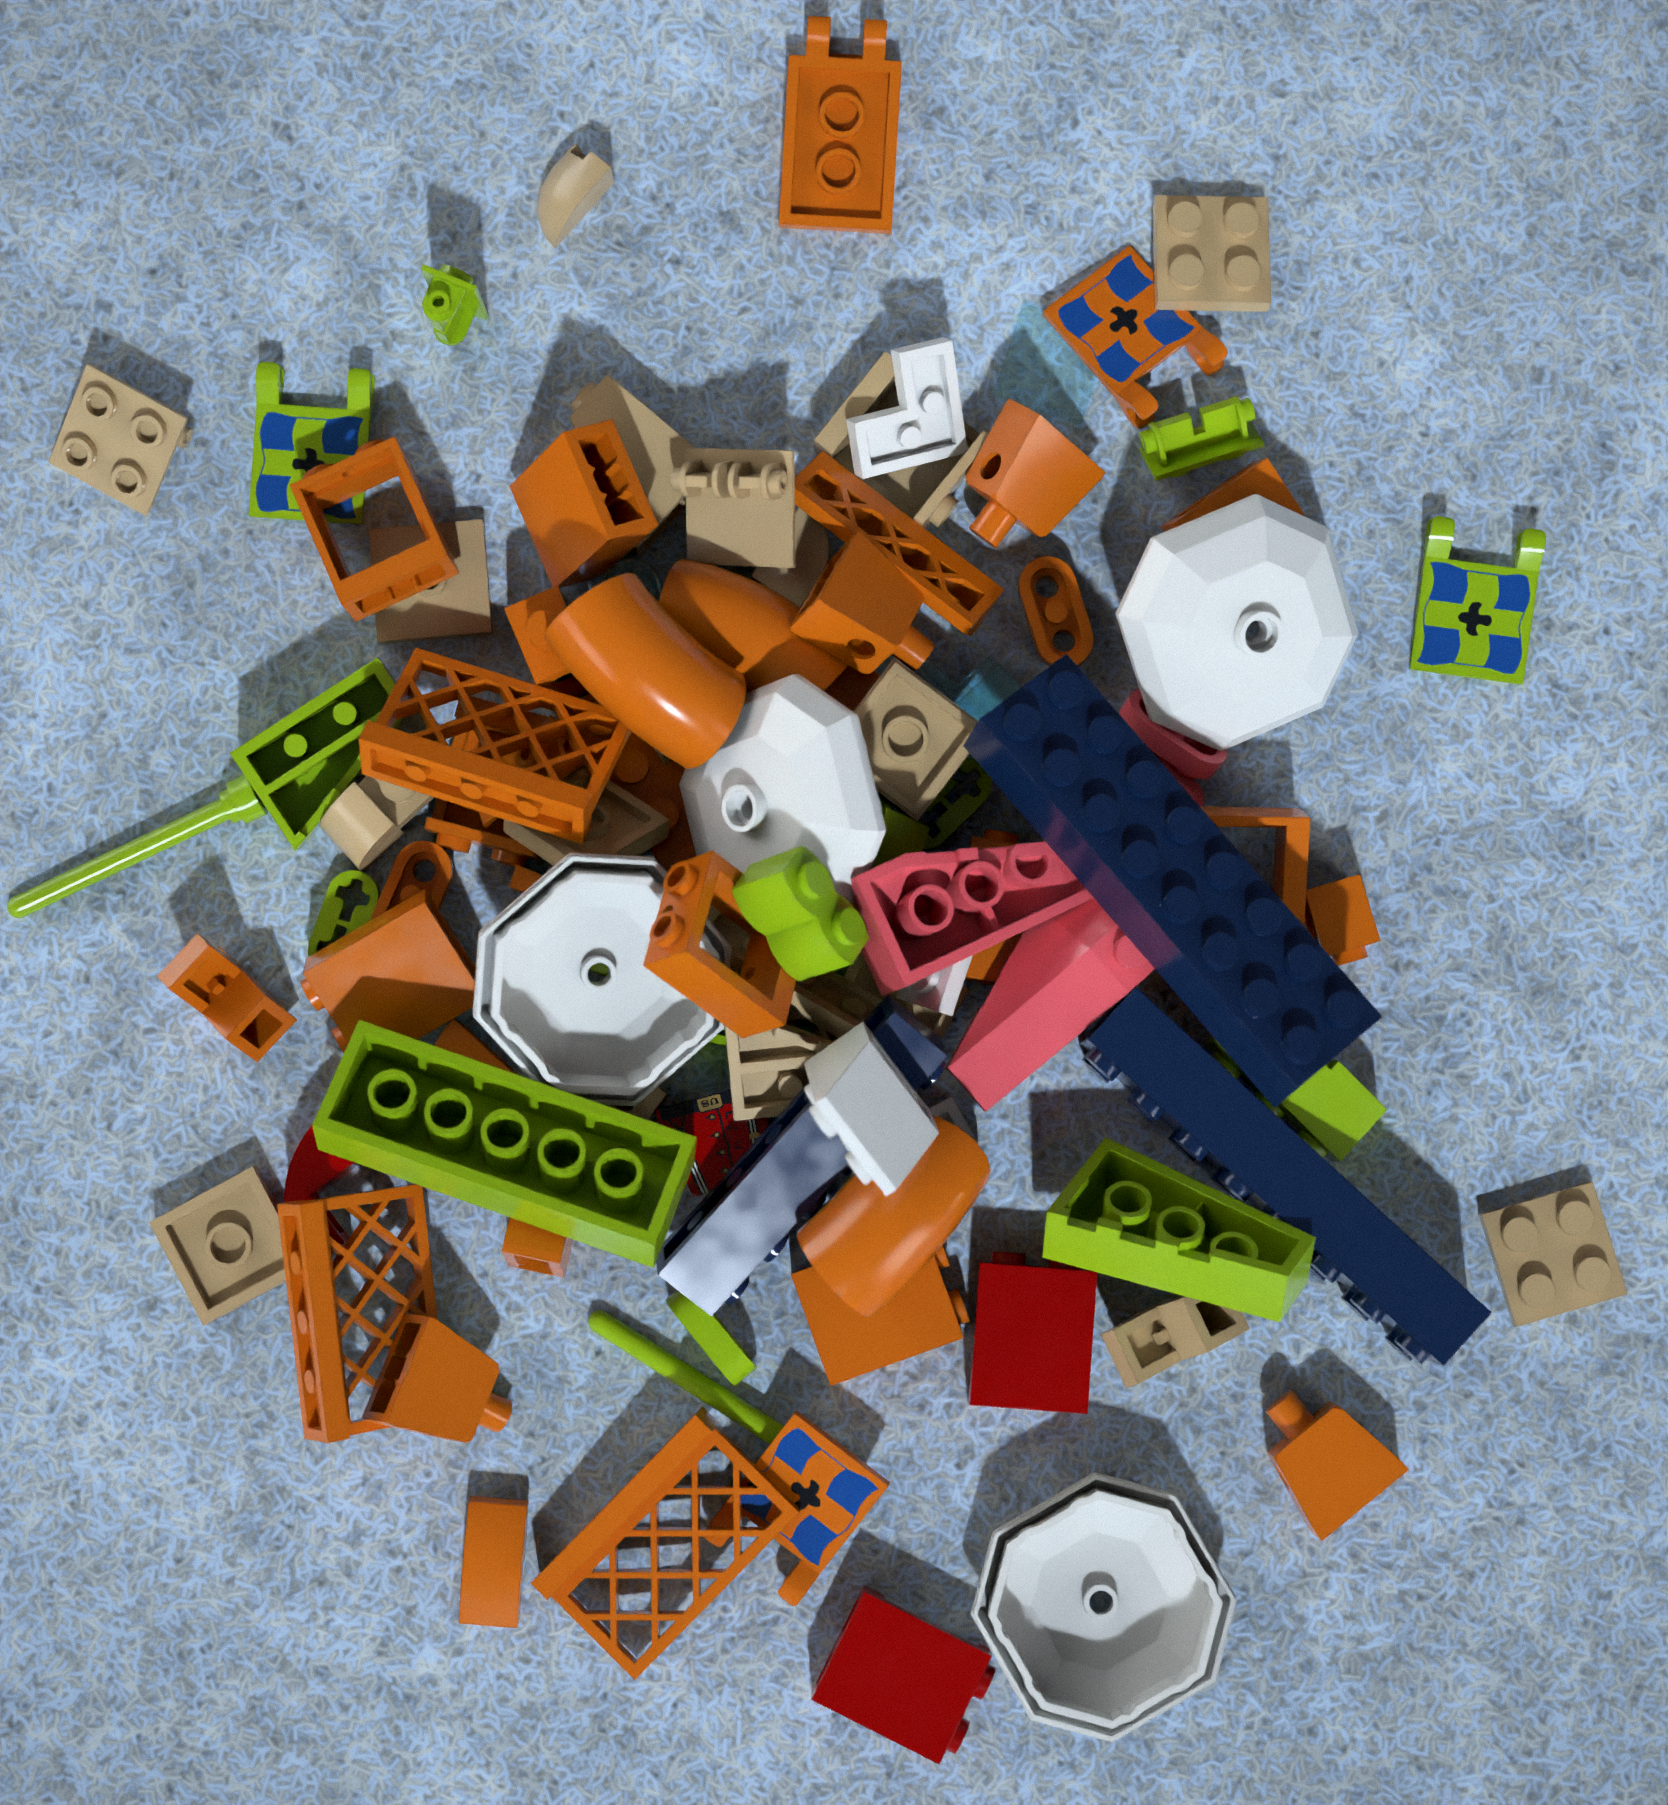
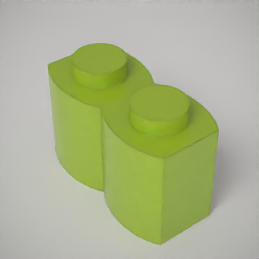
M799 846L750 864L732 888L736 904L745 919L758 932L766 936L769 947L777 962L791 977L798 981L852 965L869 940L867 929L859 912L855 910L849 901L835 892L827 868L804 846Z

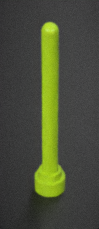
M243 774L226 783L227 789L218 793V800L12 897L8 901L7 910L11 916L23 918L229 819L233 824L241 820L248 824L267 815L268 810L263 802L258 801L254 793L255 790Z
M596 1310L590 1314L588 1325L593 1332L768 1444H771L784 1427L775 1419L606 1311Z

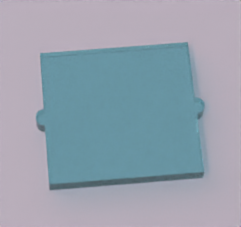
M1023 303L992 397L1004 401L1010 398L1040 415L1043 413L1081 426L1097 377L1042 315L1044 309Z

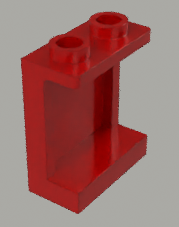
M991 1251L990 1262L977 1261L978 1280L971 1378H969L968 1387L969 1405L1088 1414L1097 1272L1049 1260L1048 1267L1025 1265L1026 1254Z
M863 1585L811 1691V1700L940 1765L946 1750L953 1754L958 1751L970 1724V1721L962 1717L972 1697L982 1700L994 1677L996 1667L989 1664L992 1657L990 1648L980 1643L977 1646L886 1600L885 1595Z

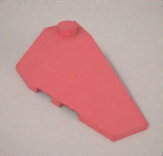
M1046 842L1022 843L1013 846L978 849V847L962 848L955 851L934 853H905L851 878L853 907L863 918L869 940L861 952L882 996L909 986L1094 898Z
M1095 898L1023 931L1012 953L1007 956L999 970L1001 972L985 1002L978 1008L945 1068L983 1111L987 1112L1124 998L1155 968Z

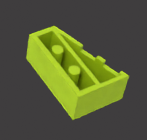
M378 657L230 752V755L295 851L302 848L318 828L326 811L361 774L359 736L368 720L376 722L397 683L383 661ZM404 718L396 720L392 728L396 729Z
M1213 1036L1204 1043L1213 1052L1211 1056L1236 1079L1240 1077L1256 1092L1254 1095L1279 1118L1283 1116L1299 1131L1297 1134L1322 1158L1326 1156L1332 1162H1341L1387 1111L1338 1060H1331L1274 1108Z

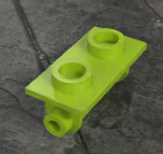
M423 264L421 271L428 284V289L422 302L423 311L433 326L437 340L444 345H457L465 339L475 316L487 320L489 316L477 286L472 284L473 277L466 272L446 264H442L440 270Z
M1233 396L1199 408L1202 426L1194 429L1188 412L1149 423L1148 430L1139 432L1142 445L1139 451L1155 481L1168 477H1180L1193 469L1221 460H1233L1246 452L1264 447V441L1251 423L1252 420H1255L1256 416L1250 398L1239 400L1237 396Z

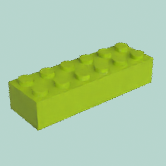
M360 1019L312 1124L317 1148L320 1151L652 1268L655 1266L695 1163L697 1140L695 1136Z

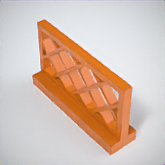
M415 648L376 722L368 720L359 736L361 773L584 844L592 827V813L632 731L602 705ZM422 670L446 677L450 686L421 695L416 681ZM488 690L500 694L504 701L503 704L476 712L468 696ZM458 700L466 716L437 725L429 709ZM542 707L554 711L559 721L531 729L523 713ZM416 713L420 714L427 729L414 734L392 728L396 720ZM512 717L521 733L493 743L484 726ZM595 724L614 730L611 739L589 747L586 746L578 731ZM474 730L482 744V747L464 751L448 746L445 739ZM567 734L576 751L548 760L539 743ZM529 747L538 764L521 769L505 764L501 756ZM600 759V761H599V763H598V765H597L596 762H595V760ZM584 765L591 776V780L587 788L584 789L560 781L556 774Z
M408 1184L313 1200L278 1203L277 1209L304 1439L332 1443L350 1439V1435L390 1428L389 1426L368 1422L363 1419L351 1420L348 1398L360 1380L373 1390L377 1380L366 1371L384 1346L388 1350L390 1349L393 1342L390 1336L401 1322L404 1314L408 1312L413 1315L430 1316L438 1320L423 1188L417 1184ZM406 1198L408 1222L398 1237H395L376 1220L390 1200ZM373 1203L367 1213L359 1207V1205ZM345 1208L360 1221L344 1246H341L329 1236L328 1210ZM369 1230H372L391 1246L374 1271L352 1255ZM409 1241H411V1249L406 1246ZM331 1251L337 1255L333 1262ZM400 1254L413 1264L415 1280L404 1296L383 1280ZM346 1263L367 1279L350 1305L336 1295L335 1279ZM376 1288L397 1303V1306L381 1329H378L360 1314V1311ZM416 1299L418 1301V1307L413 1304ZM338 1310L343 1313V1316L341 1317L340 1320H339ZM353 1322L374 1338L357 1364L343 1354L341 1340ZM345 1369L351 1372L347 1379L345 1375Z
M703 1406L531 1582L547 1600L552 1597L634 1680L801 1510L717 1427L719 1422ZM714 1446L733 1463V1485H700V1460ZM691 1470V1485H676ZM741 1472L754 1485H741ZM666 1495H692V1527H659V1502ZM700 1495H733L734 1527H700ZM741 1495H765L782 1512L767 1527H742ZM650 1512V1527H635ZM626 1536L651 1537V1569H618V1544ZM659 1537H692V1569H660ZM701 1537H734V1561L726 1569H701ZM742 1537H756L742 1552ZM609 1554V1569H594ZM585 1578H610V1610H587L571 1592ZM618 1578H651V1610H619ZM660 1579H693V1603L686 1610H660ZM701 1579H715L701 1594ZM598 1620H610V1632ZM619 1620H652V1645L638 1659L619 1642ZM660 1621H674L660 1635Z

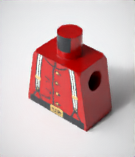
M730 1090L655 1110L660 1125L697 1137L695 1163L687 1181V1186L693 1197L708 1194L769 1126L768 1117L734 1121Z

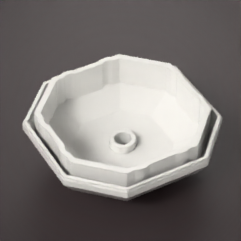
M1258 494L1246 497L1151 537L1115 613L1149 720L1219 751L1228 749L1323 708L1358 636L1357 626L1328 528ZM1258 621V634L1253 639L1247 640L1245 634L1251 622Z
M800 674L789 675L746 693L745 702L738 721L726 742L712 758L701 766L691 769L685 768L679 784L696 856L713 850L740 872L744 873L750 864L793 848L804 846L827 868L835 892L843 896L852 906L851 878L871 869L886 833L882 805L877 794L868 758L867 744L863 737L858 715Z
M569 852L478 932L473 1017L531 1080L603 1105L636 1106L724 1029V1025L643 966L650 941L649 932L657 917L664 892L663 883L668 873L654 857ZM707 918L699 946L730 969L732 946ZM596 963H603L608 966L607 976L598 982L589 980L587 976L589 968Z
M1094 1471L992 1531L971 1616L1031 1720L1114 1742L1216 1682L1237 1598L1177 1494ZM1097 1591H1105L1111 1596L1109 1608L1102 1612L1094 1611L1089 1603L1091 1596Z

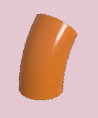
M680 559L675 562L668 572L660 594V605L705 648L744 675L747 685L746 693L792 674H800L824 691L848 666L789 629L801 607L776 591L737 573L714 565L687 559Z
M624 573L612 577L591 588L566 607L547 628L544 636L545 640L583 687L629 730L684 768L699 767L712 758L726 742L736 725L745 702L747 685L744 675L725 663L690 635L652 596L635 573Z
M933 1115L939 1134L897 1190L886 1197L874 1180L865 1185L854 1173L826 1205L797 1232V1240L814 1269L846 1304L864 1317H874L920 1272L957 1228L988 1182L991 1169L987 1156L981 1147L958 1126L938 1116Z

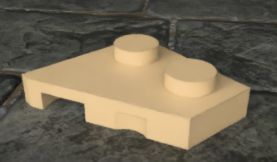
M787 1024L741 1038L724 1025L734 1121L779 1116L809 1082L804 1062L834 1041Z

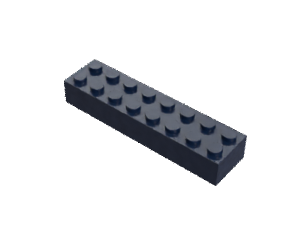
M1067 654L979 719L963 745L1274 1108L1382 1018L1375 1007Z
M1137 987L1116 1003L1080 1042V1045L1088 1052L1082 1059L1085 1065L1104 1082L1108 1083L1117 1078L1131 1092L1125 1098V1101L1148 1122L1151 1123L1152 1120L1157 1121L1159 1118L1174 1131L1168 1140L1189 1160L1201 1162L1204 1158L1213 1166L1217 1172L1211 1177V1180L1223 1192L1232 1198L1240 1199L1242 1202L1249 1199L1262 1212L1316 1237L1310 1271L1322 1281L1327 1279L1329 1282L1334 1283L1337 1280L1346 1288L1347 1291L1341 1296V1299L1365 1321L1370 1319L1376 1324L1382 1321L1390 1329L1384 1337L1385 1340L1409 1361L1414 1359L1422 1365L1427 1360L1444 1366L1492 1313Z

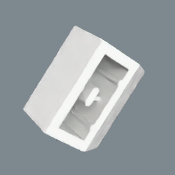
M861 1022L804 1062L809 1084L804 1087V1091L813 1104L809 1111L828 1138H832L839 1134L841 1141L849 1151L845 1154V1158L857 1177L865 1185L874 1180L887 1197L897 1190L937 1137L939 1131L932 1112L866 1024Z

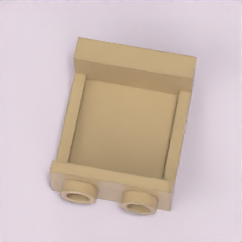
M885 351L814 439V451L817 454L823 450L853 474L854 468L846 419L899 406L892 356ZM964 421L968 448L964 454L865 479L858 478L925 529L930 523L939 529L957 507L959 501L952 495L966 479V475L989 432L984 429L979 433Z

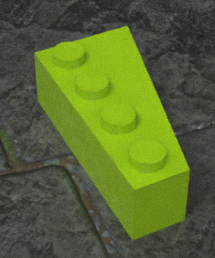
M1105 1137L1047 1210L1042 1258L1281 1322L1307 1284L1316 1237Z

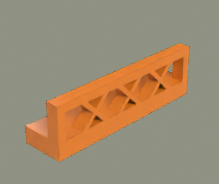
M823 450L795 477L796 506L845 543L857 531H860L922 592L924 604L965 635L972 636L1005 590Z

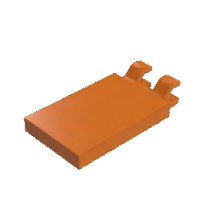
M808 16L806 56L789 55L779 228L892 234L902 61L885 60L887 20L865 19L863 55L829 53L831 17Z

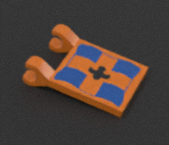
M1130 245L1044 309L1042 314L1114 396L1127 419L1138 429L1146 427L1154 420L1155 412L1159 407L1155 397L1144 387L1136 383L1138 380L1183 346H1185L1193 361L1207 376L1215 374L1223 367V360L1228 354L1226 346L1220 339L1204 329L1188 310H1155L1154 272Z
M797 1410L755 1463L801 1509L774 1538L800 1559L778 1590V1595L793 1606L797 1605L820 1573L890 1484L882 1475ZM746 1476L741 1481V1485H754ZM733 1495L720 1508L708 1527H734ZM741 1495L742 1520L746 1517L758 1527H767L782 1512L765 1495ZM729 1537L704 1538L720 1548Z

